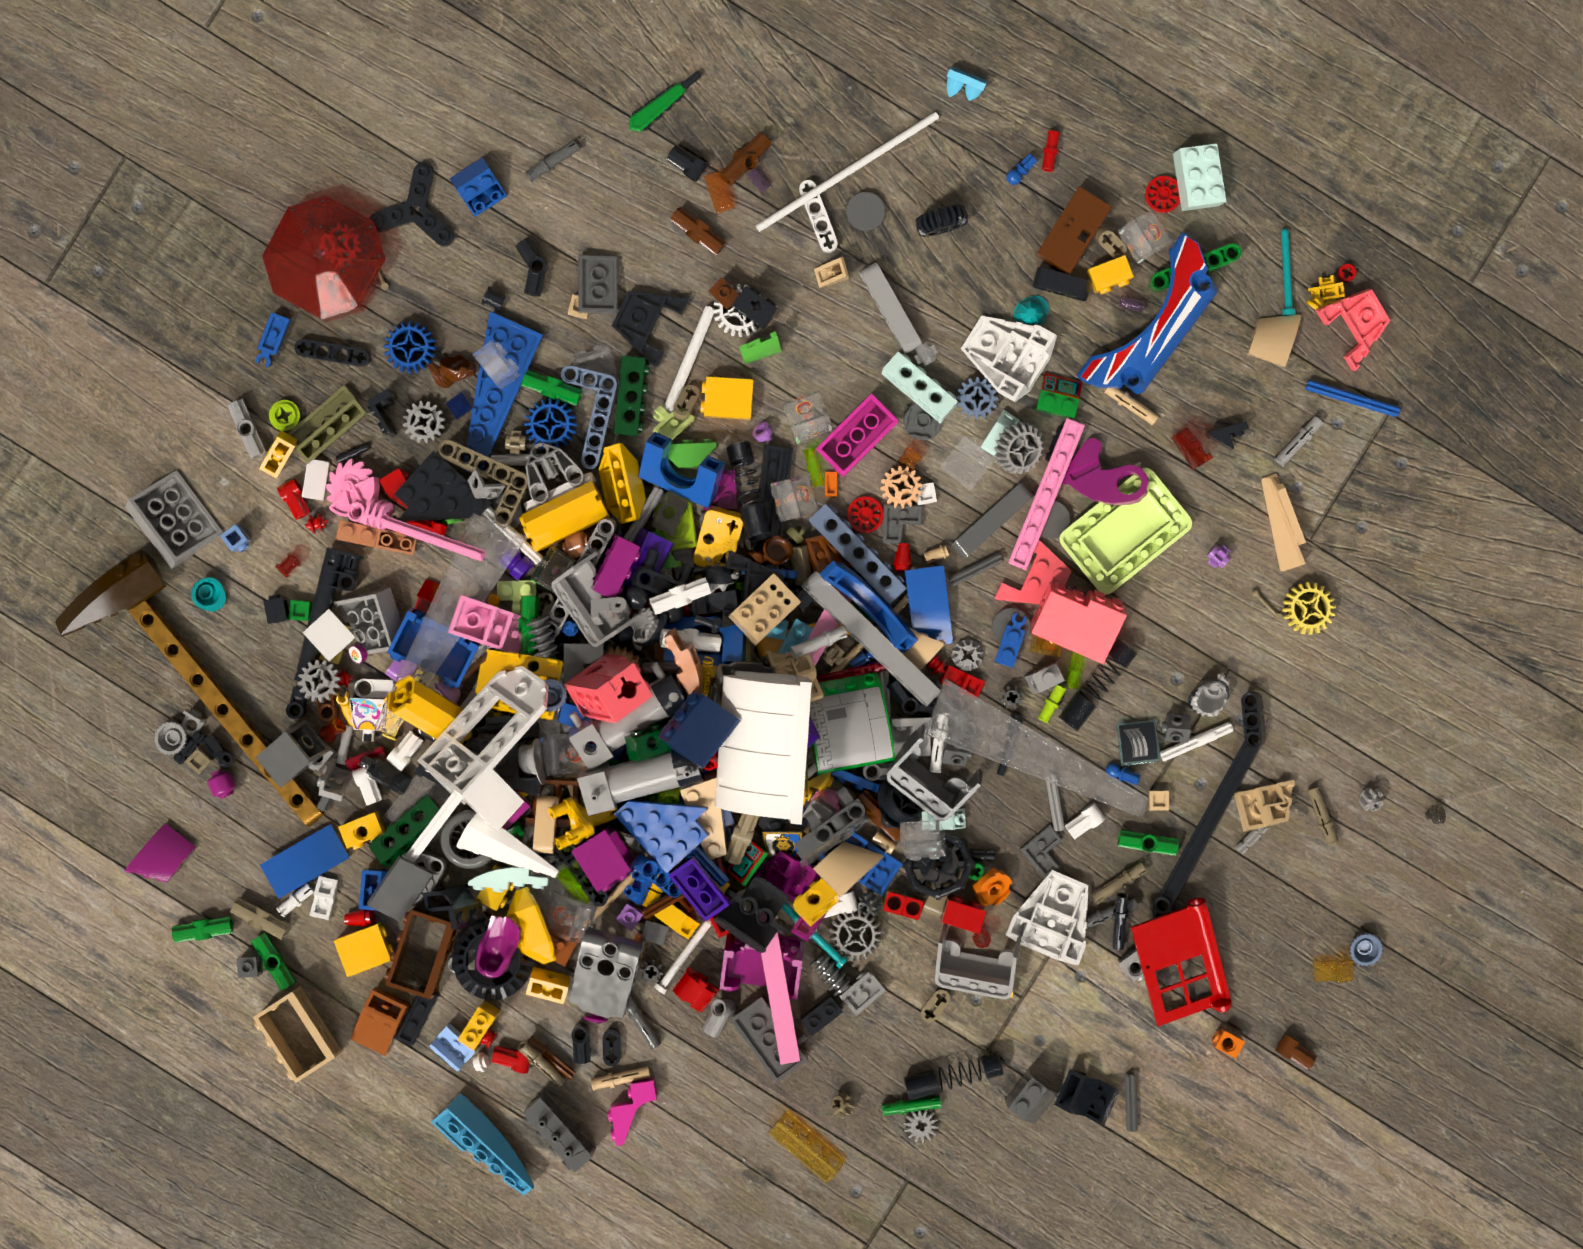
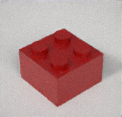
M952 894L951 897L947 896L940 920L942 923L980 934L986 910L980 902L970 900V903L965 902L963 897Z

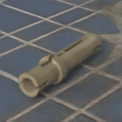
M1319 786L1307 790L1320 823L1319 829L1323 831L1327 846L1338 843L1339 840L1333 827L1335 824L1330 819Z
M1139 862L1131 869L1122 871V874L1092 892V895L1099 904L1124 886L1133 884V881L1147 873V870Z
M527 1040L519 1044L518 1051L528 1059L531 1065H535L550 1079L556 1087H560L565 1082L566 1078L542 1056L539 1050L533 1048Z

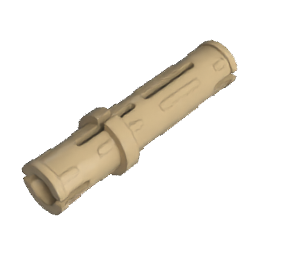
M1106 388L1104 391L1105 394L1116 400L1118 405L1125 406L1150 423V425H1153L1159 417L1158 414L1129 396L1127 391L1123 392L1119 388Z
M646 1066L615 1074L611 1072L606 1076L591 1078L593 1091L606 1087L615 1088V1085L651 1078L649 1067Z

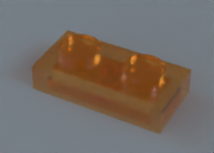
M721 171L704 176L716 215L735 209L728 185L720 177Z

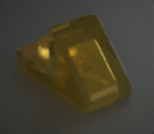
M1032 635L1030 652L1060 658L1062 646L1037 635Z
M1353 960L1313 961V981L1315 982L1335 981L1342 983L1353 980Z

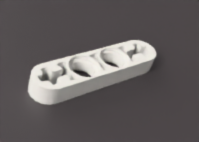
M811 180L803 181L799 187L800 195L803 196L807 193L802 191L805 189V185L814 189L817 187L816 184ZM819 194L817 198L806 202L804 206L822 251L829 254L837 249L838 242ZM816 202L820 205L821 209L817 213H812L809 206ZM819 221L827 223L828 227L825 231H819L816 228V224ZM828 232H831V235H828L829 241H834L831 249L828 246L824 247V244H826L825 237L820 238L819 235H826Z
M592 472L584 474L585 481L582 485L590 481L596 482ZM581 476L571 481L576 483L580 481ZM567 482L549 491V501L578 487H573ZM546 493L536 497V499L543 500L546 497ZM533 499L524 503L527 512L540 506Z

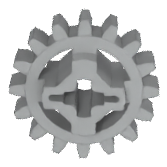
M420 401L418 407L413 403V410H406L409 415L403 416L407 420V423H404L403 426L408 427L405 431L406 434H412L410 439L414 440L417 437L418 443H421L424 439L425 443L429 444L430 438L436 441V435L442 436L440 429H445V426L441 425V422H445L446 419L440 417L443 411L437 412V405L431 408V402H427L426 406H424V403ZM422 410H430L433 413L426 415ZM415 415V422L412 424V418ZM423 418L426 419V420H428V421L426 422V424H427L426 427L423 426V425H420V424L422 423V420H421V419H423ZM437 421L436 428L433 430V424ZM423 430L427 435H419L416 432Z
M315 660V665L309 662L308 669L302 668L304 674L298 675V677L302 678L298 685L303 686L299 691L301 693L306 692V699L312 696V702H316L318 699L319 702L324 703V698L330 701L331 694L337 695L335 689L341 688L337 682L342 679L336 677L340 672L333 670L335 667L333 664L328 666L327 661H323L322 665L319 660ZM317 669L316 673L310 675L314 670ZM328 672L331 675L332 681L327 677ZM317 679H318V680L322 679V680H323V683H322V684H321V683L318 684V683H316V680H317ZM307 682H310V684H311V686H312V688H311L312 692H311L310 689L308 688ZM329 688L328 691L322 694L323 690Z

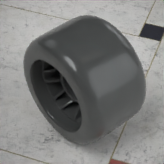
M463 810L451 816L443 826L440 837L441 847L447 859L456 866L466 869L479 868L493 860L491 857L478 855L472 851L459 849L456 846L467 824L475 816L476 812L474 810Z

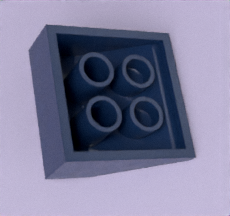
M694 689L657 737L672 750L704 769L739 724L740 720Z

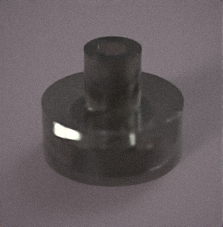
M1441 804L1432 805L1430 811L1425 812L1426 819H1431L1434 824L1444 823L1446 819L1444 807Z

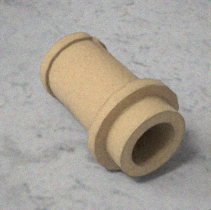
M939 545L940 547L923 552L927 564L942 558L946 559L949 556L946 545Z
M879 831L871 840L884 849L885 853L888 852L889 854L897 846L894 840L891 841Z

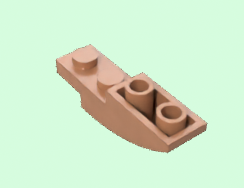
M339 520L335 538L408 555H414L417 540L399 532L382 531L378 528Z
M673 628L667 632L664 638L666 647L674 654L677 666L681 667L677 673V681L681 687H684L687 697L694 689L704 695L703 671L692 641L684 644L676 628Z

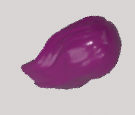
M496 915L491 916L487 931L480 941L477 950L476 967L482 975L496 978L504 974L508 969L521 934L520 926L514 923V920L507 916L504 918L502 916L497 917Z

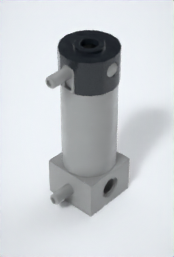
M657 662L653 663L651 668L658 678L650 683V692L653 697L617 723L591 718L581 721L576 712H572L569 715L575 726L569 729L568 738L589 771L612 758L613 751L626 743L625 736L631 735L632 731L648 729L649 725L660 723L668 717L674 716L675 712L686 701L687 695L685 689L681 687L672 672L664 674ZM593 741V742H595V743H594V744H588L587 742Z
M671 750L640 762L632 760L609 766L607 761L591 771L587 767H583L577 780L589 816L613 810L618 802L704 782L705 774L703 768L676 751Z

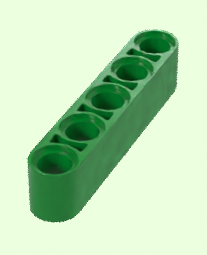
M1232 243L1205 253L1204 257L1209 268L1206 274L1237 261L1242 253L1240 246ZM1228 249L1235 251V258L1228 257ZM1210 256H1214L1217 259V265L1209 263L1208 259ZM1171 267L1154 274L1150 278L1149 288L1153 292L1169 289ZM1155 278L1162 279V287H1157L1154 284Z

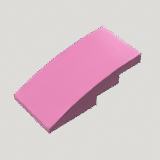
M460 595L448 633L507 653H519L521 634L518 631L520 615Z

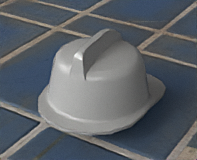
M535 738L533 744L519 748L518 762L524 772L536 774L539 782L545 785L541 743L538 738Z

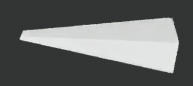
M477 813L467 824L456 845L459 849L472 851L478 855H485L494 860L520 868L524 867L536 873L540 872L550 875L553 878H556L559 874L556 868L502 827L496 831Z

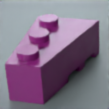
M616 533L612 536L614 541L610 549H607L605 553L607 556L603 564L600 565L591 586L593 591L608 598L621 595L624 588L622 583L624 579H628L631 575L632 569L630 567L633 561L636 562L641 553L639 545Z

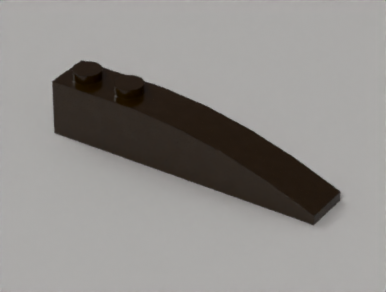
M141 549L95 580L76 597L55 621L60 635L64 637L84 629L89 623L96 624L101 622V619L104 617L118 615V612L121 610L133 609L167 587L155 560Z

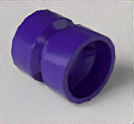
M514 544L499 559L498 564L505 570L510 569V575L519 581L530 571L535 563L527 556H522L523 552Z

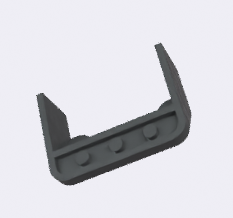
M922 724L901 747L887 771V780L935 819L945 821L981 786L982 771L979 769L967 782L961 777L954 776L944 783L916 761L921 754L919 744L924 740L925 726Z

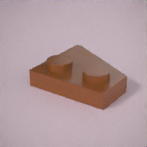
M823 535L803 541V544L807 545L813 571L820 574L833 560L838 564L841 562L848 568H851V564L849 562L846 563L838 555L839 552L829 544V541Z

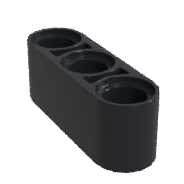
M1037 267L1032 287L1068 298L1087 301L1092 282L1073 275Z

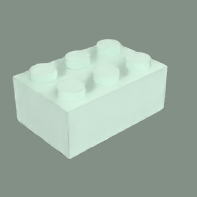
M1217 144L1180 148L1173 153L1182 211L1216 207L1226 202Z

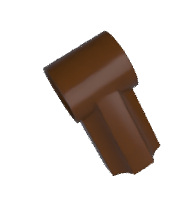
M1287 1034L1283 1036L1275 1048V1051L1289 1060L1292 1059L1307 1070L1314 1065L1317 1058L1313 1052L1301 1046L1298 1041Z

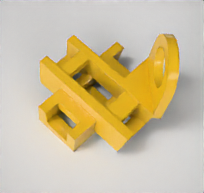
M1330 275L1329 278L1319 277L1320 286L1308 288V291L1311 292L1312 300H1307L1306 303L1316 310L1341 298H1345L1343 282L1336 283L1334 275Z

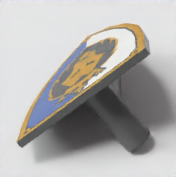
M786 824L781 827V831H763L765 848L773 858L780 851L794 857L798 856V849L794 844L802 839L801 831H789V826Z

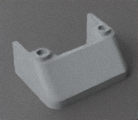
M596 551L571 567L551 584L553 591L588 642L594 647H598L641 618L639 614L632 619L629 616L625 619L609 618L603 619V624L595 625L591 619V600L605 598L604 595L591 589L594 581L592 578L596 576V567L590 560L598 555Z
M944 923L938 943L935 983L946 989L998 999L1010 998L1015 982L1022 937H1017L1015 950L1005 949L1000 952L999 959L961 952V944L955 939L947 938L948 924Z

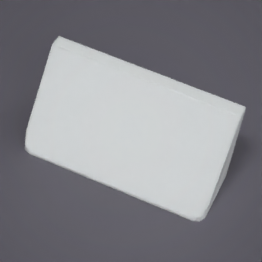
M313 459L307 464L302 492L303 498L324 501L330 462Z

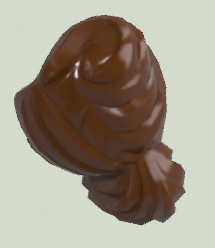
M461 354L455 357H443L440 360V366L434 363L426 366L431 371L435 382L442 388L451 387L454 382L472 377L476 372V364L471 360H466Z
M776 535L765 541L762 550H759V552L752 551L748 554L753 557V562L765 566L767 562L772 565H781L792 556L793 546L788 539Z

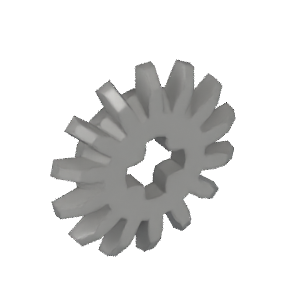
M925 1110L924 1113L918 1111L916 1114L911 1112L912 1117L906 1115L909 1122H904V1125L909 1126V1128L904 1129V1131L911 1132L908 1136L909 1139L915 1136L914 1142L921 1138L922 1143H924V1137H927L930 1141L932 1140L929 1136L930 1134L936 1136L937 1133L933 1129H937L939 1126L934 1125L938 1119H932L933 1112L928 1115V1110ZM919 1120L927 1123L923 1131L920 1128L916 1129Z

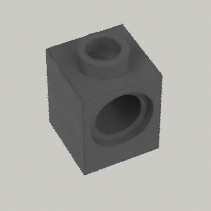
M648 918L646 923H641L639 933L642 934L641 939L644 938L648 942L663 946L669 926Z
M259 954L242 955L237 958L238 978L258 977L263 974L262 959Z

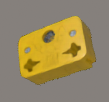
M710 506L707 509L693 558L696 565L705 567L710 562H721L724 553L727 554L728 550L736 553L744 525L741 513L717 506ZM732 520L736 521V522H735L736 525H735V527L733 528V530H731V528H732V526H731ZM708 533L712 534L713 538L711 540L707 539L706 535Z

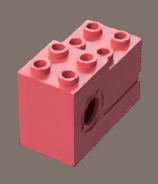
M1049 582L1040 601V606L1031 620V633L1104 664L1127 617L1125 605L1119 599L1112 598L1111 600L1105 597V594L1098 590L1094 592L1089 590L1085 597L1081 591L1066 589V586L1060 582Z
M606 653L564 684L583 717L617 723L653 697L650 692V685L647 681L643 680L640 674L639 666L629 662L626 657Z

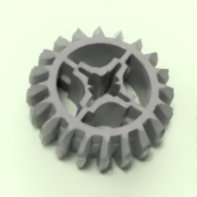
M1019 421L1017 424L1011 423L1010 429L1004 427L1005 432L999 433L1000 440H995L998 446L994 447L997 452L994 456L998 459V464L1004 470L1014 474H1022L1023 471L1029 472V468H1035V463L1040 462L1039 457L1044 455L1041 450L1046 447L1042 444L1045 439L1042 437L1041 431L1028 422L1022 423ZM1026 435L1029 436L1030 442L1026 439ZM1010 453H1012L1013 461L1010 459Z
M852 910L851 915L845 912L843 913L844 918L837 915V919L840 922L833 921L832 924L836 928H830V932L835 933V935H831L829 938L830 940H836V942L831 944L832 947L839 946L836 951L838 953L844 951L842 957L850 954V961H853L854 955H857V961H861L860 955L862 954L865 959H868L866 952L869 951L873 955L875 952L872 947L879 948L875 941L882 940L881 937L876 936V934H881L882 930L875 929L880 923H872L875 920V916H871L868 919L869 915H861L862 910H858V914H854ZM859 919L864 921V923L855 927L847 921ZM842 926H844L847 932L849 933L848 937L845 939L843 943L839 938V933ZM870 926L872 937L868 944L863 937V933ZM851 930L860 931V939H856V937L851 939ZM853 943H858L864 948L852 950L847 947Z

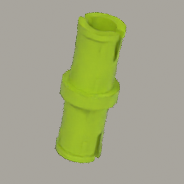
M1058 684L1055 685L1049 698L1045 699V705L1037 718L1048 724L1055 709L1059 708L1060 705L1058 704L1067 689Z

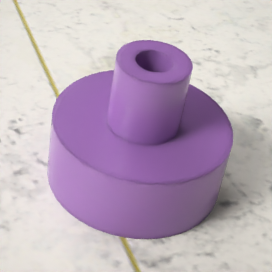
M761 422L754 428L752 435L758 442H769L772 440L771 434L773 429L767 422Z

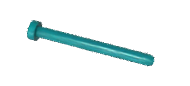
M1282 229L1281 244L1285 309L1282 310V315L1288 316L1295 315L1296 309L1293 308L1289 231L1288 229Z
M785 902L781 908L797 922L800 917L799 914ZM815 931L812 938L838 963L836 966L840 969L849 958L846 955L842 957Z

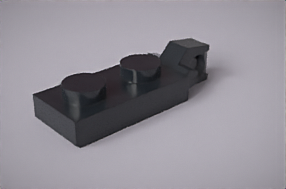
M364 756L358 763L359 766L367 770L366 773L369 775V778L400 795L405 794L412 779L408 774L375 757L371 759Z

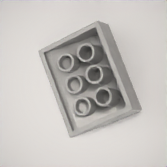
M177 470L128 499L125 506L171 569L189 559L223 533Z

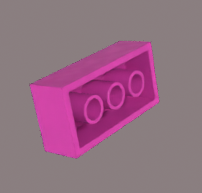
M871 393L816 448V451L844 478L899 421Z

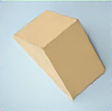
M843 257L814 269L819 288L842 282L849 278Z

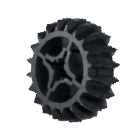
M950 205L935 209L916 218V229L919 236L922 237L947 233L968 223V214L962 205Z

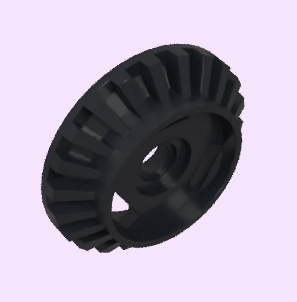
M485 920V922L470 926L456 942L452 957L453 970L461 986L471 995L484 1000H500L515 994L524 986L531 974L533 959L522 954L517 947L511 958V963L505 971L510 970L513 976L495 986L493 982L495 978L482 975L476 967L478 946L490 920ZM469 950H475V970L468 969Z

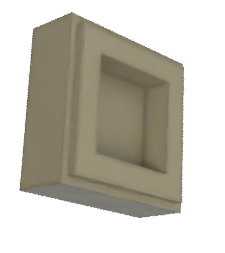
M198 747L185 762L200 775L214 760Z

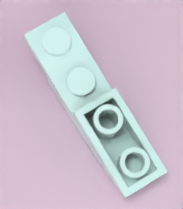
M508 866L482 873L468 881V885L473 886L475 890H485V887L493 888L492 891L504 892V889L510 888V882H513V886L524 887L525 884H533L532 888L544 889V886L549 885L550 876L531 874L530 869Z

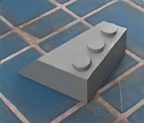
M391 587L363 592L333 602L336 608L340 607L344 614L342 618L345 623L349 622L354 631L353 636L358 644H361L366 649L367 654L388 651L402 623Z

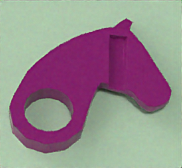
M1095 438L1087 439L1070 462L1061 483L1063 485H1070L1080 494L1092 500L1110 505H1132L1139 503L1147 496L1150 488L1147 474L1138 466L1126 465L1115 469L1101 470L1099 455L1102 451V444ZM1127 475L1139 477L1141 479L1139 490L1130 495L1121 493L1118 485L1123 477Z

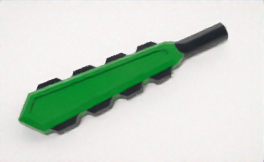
M696 71L682 83L675 86L670 85L666 88L665 93L660 92L656 95L654 101L649 100L644 104V108L635 110L629 118V130L636 132L647 131L652 126L653 121H658L664 111L668 112L672 108L674 102L678 103L682 100L685 90L702 77L700 73Z

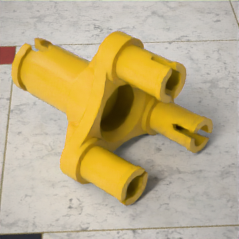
M569 797L564 799L562 803L548 808L551 819L554 820L564 814H568L571 830L567 831L565 835L555 838L556 847L561 850L569 845H577L583 842L584 837L594 836L595 827L617 818L614 815L615 813L612 812L618 810L617 806L613 810L588 816L586 808Z

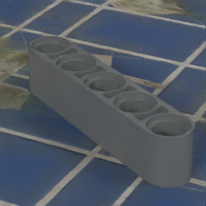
M1020 482L953 542L951 546L965 559L1035 495L1023 482Z

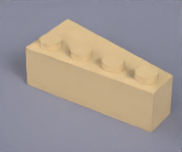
M717 771L705 774L704 782L680 787L685 805L707 806L709 808L697 820L710 833L701 842L705 854L711 860L727 854L723 809L715 807Z

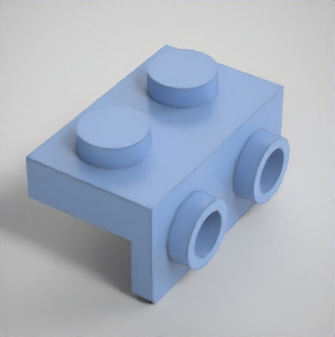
M449 1023L429 1047L451 1067L459 1071L478 1048L473 1051L457 1041L461 1033Z

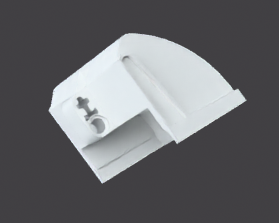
M735 671L734 675H724L722 708L737 717L740 722L719 748L715 807L749 815L788 819L791 824H802L812 685L809 676Z

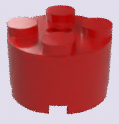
M690 967L685 970L672 988L673 992L683 1002L687 1001L692 1004L690 1007L699 1012H703L720 990L713 983L707 982L709 978L701 972L697 974Z

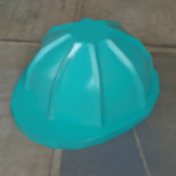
M1030 296L1020 301L1015 307L1014 321L1015 323L1021 322L1026 325L1042 326L1047 318L1049 306L1041 296Z
M205 577L195 582L192 587L191 598L197 607L214 612L223 607L226 601V594L218 580Z

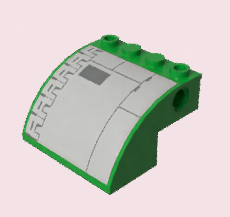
M868 673L820 682L819 685L823 692V698L810 702L809 714L820 735V738L811 745L818 775L894 761L895 752L892 731L878 673Z

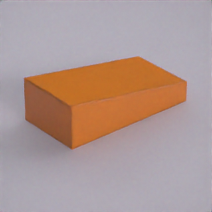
M825 472V497H837V472Z

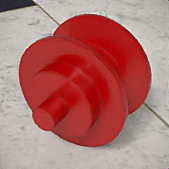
M318 513L317 518L309 515L308 524H305V528L309 527L313 534H316L317 529L324 532L326 523H329L328 519L325 520L324 516H321L320 513Z
M939 654L927 663L926 669L931 668L933 670L932 675L939 672L944 674L945 672L943 668L945 667L944 663L946 660L940 661L938 659Z
M342 669L341 674L336 675V677L342 679L337 684L339 686L345 685L348 688L350 679H353V676L348 675V672H345L344 669Z

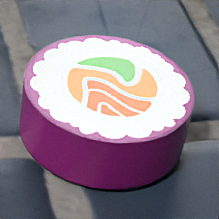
M357 643L349 647V656L354 663L360 664L366 661L367 652L361 644Z

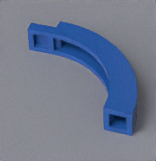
M833 560L820 573V576L825 581L841 590L864 610L884 632L895 648L905 653L918 641V638L896 611L867 582L841 562L838 564Z

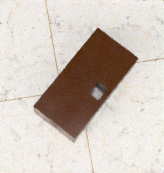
M1079 186L1035 256L1059 272L1070 274L1112 207Z

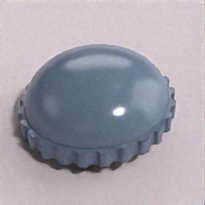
M543 680L549 686L546 711H557L566 701V688L558 680Z
M1370 933L1357 935L1349 946L1352 960L1362 966L1375 964L1381 958L1383 950L1380 939Z

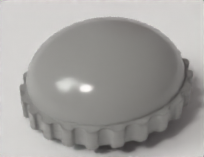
M173 721L159 726L154 737L155 746L158 747V750L168 755H174L182 751L188 740L184 727L178 724V722Z

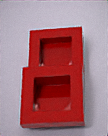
M946 665L945 672L939 681L975 699H978L985 681L949 665Z

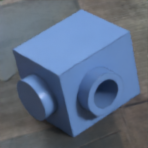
M235 524L220 535L232 552L239 551L241 553L250 547L249 543L253 541L243 527Z

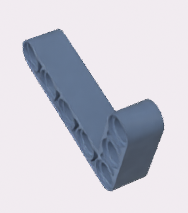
M566 366L561 372V377L565 382L597 390L581 457L582 465L585 468L592 469L597 467L601 460L618 381L609 374L576 366ZM568 369H573L576 372L573 380H569L566 377ZM589 373L595 377V381L591 385L585 382V376ZM607 378H611L614 381L612 389L604 387V381ZM603 397L609 400V406L605 409L599 405V401ZM601 416L604 418L605 424L603 427L595 425L596 417ZM593 435L600 438L598 446H593L590 443ZM592 454L595 456L596 462L594 465L586 463L587 455Z

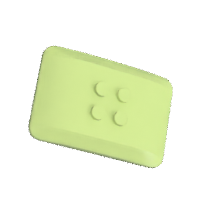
M1142 468L1148 476L1150 488L1147 496L1139 503L1132 505H1110L1099 502L1060 534L1059 542L1095 588L1105 595L1114 592L1192 527L1190 516L1157 475L1149 468ZM1132 475L1118 489L1126 495L1134 494L1141 487V479Z

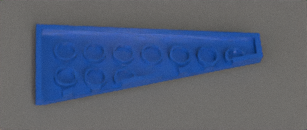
M491 311L485 333L484 348L482 350L481 365L466 445L467 448L487 457H490L521 388L524 375L529 370L543 338L542 334ZM465 454L463 462L467 463L471 460V456ZM480 463L478 468L484 471L487 463Z

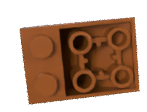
M375 986L365 1002L350 1040L386 1056L411 1003Z

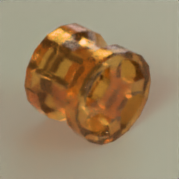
M906 447L905 454L900 456L898 460L914 471L916 463L921 461L923 457L909 447Z

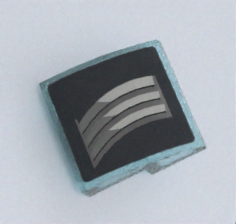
M1155 720L1116 724L1121 766L1160 762Z

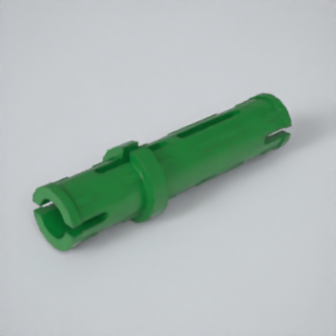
M940 1096L915 1099L913 1101H903V1099H900L899 1102L882 1103L881 1105L883 1116L893 1114L905 1115L908 1112L940 1109L941 1101Z

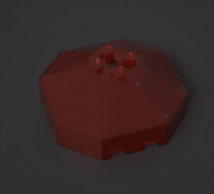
M327 196L288 207L262 255L273 293L325 322L364 311L370 295L374 293L379 283L377 275L386 260L375 222ZM317 249L325 252L321 260L318 257H314Z

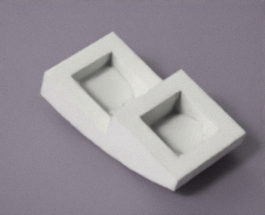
M318 877L314 891L315 897L310 911L311 917L330 920L338 880Z

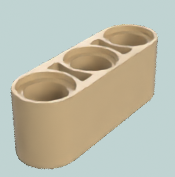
M540 795V797H537L533 852L554 853L557 818L551 819L548 808L558 805V797Z

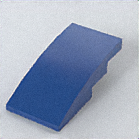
M944 565L906 570L905 578L912 629L919 633L928 634V637L932 639L944 640L945 644L953 643Z
M330 824L259 866L279 899L350 857Z
M855 832L844 842L884 856L872 870L870 869L858 881L882 897L903 864ZM834 847L833 849H831L830 851H828L827 853H825V854H824L823 856H821V857L824 859V858H825L830 852H832L836 847Z

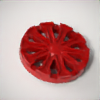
M1159 176L1148 184L1145 190V201L1153 211L1168 213L1179 205L1180 196L1178 183L1175 179L1168 176ZM1165 180L1169 182L1167 186H1165ZM1156 181H1160L1161 187H1159ZM1174 184L1176 186L1174 189H1170L1171 185ZM1177 192L1178 196L1172 195V193ZM1150 193L1156 196L1149 197L1148 194ZM1170 199L1176 200V203L1173 204ZM1157 200L1155 205H1152L1151 202ZM1160 202L1162 203V209H1158ZM1166 202L1170 206L1169 209L1166 208Z
M859 497L850 504L847 511V519L854 530L860 533H870L881 525L883 509L874 498ZM865 500H869L867 507H865ZM858 501L861 502L862 508L856 504ZM872 503H875V504H876V507H874L873 509H870L871 506H872ZM852 507L858 510V512H852ZM880 510V514H873V512ZM851 515L858 516L853 520L850 518ZM872 518H879V522L876 523ZM860 520L858 527H856L854 523ZM869 521L874 525V528H870ZM863 523H865L866 530H862Z

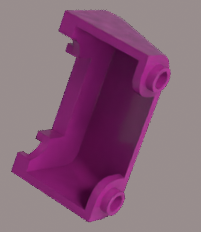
M728 933L724 949L720 989L732 992L740 987V983L767 987L761 953L750 948L733 934ZM778 935L789 999L797 1000L804 942L798 938Z

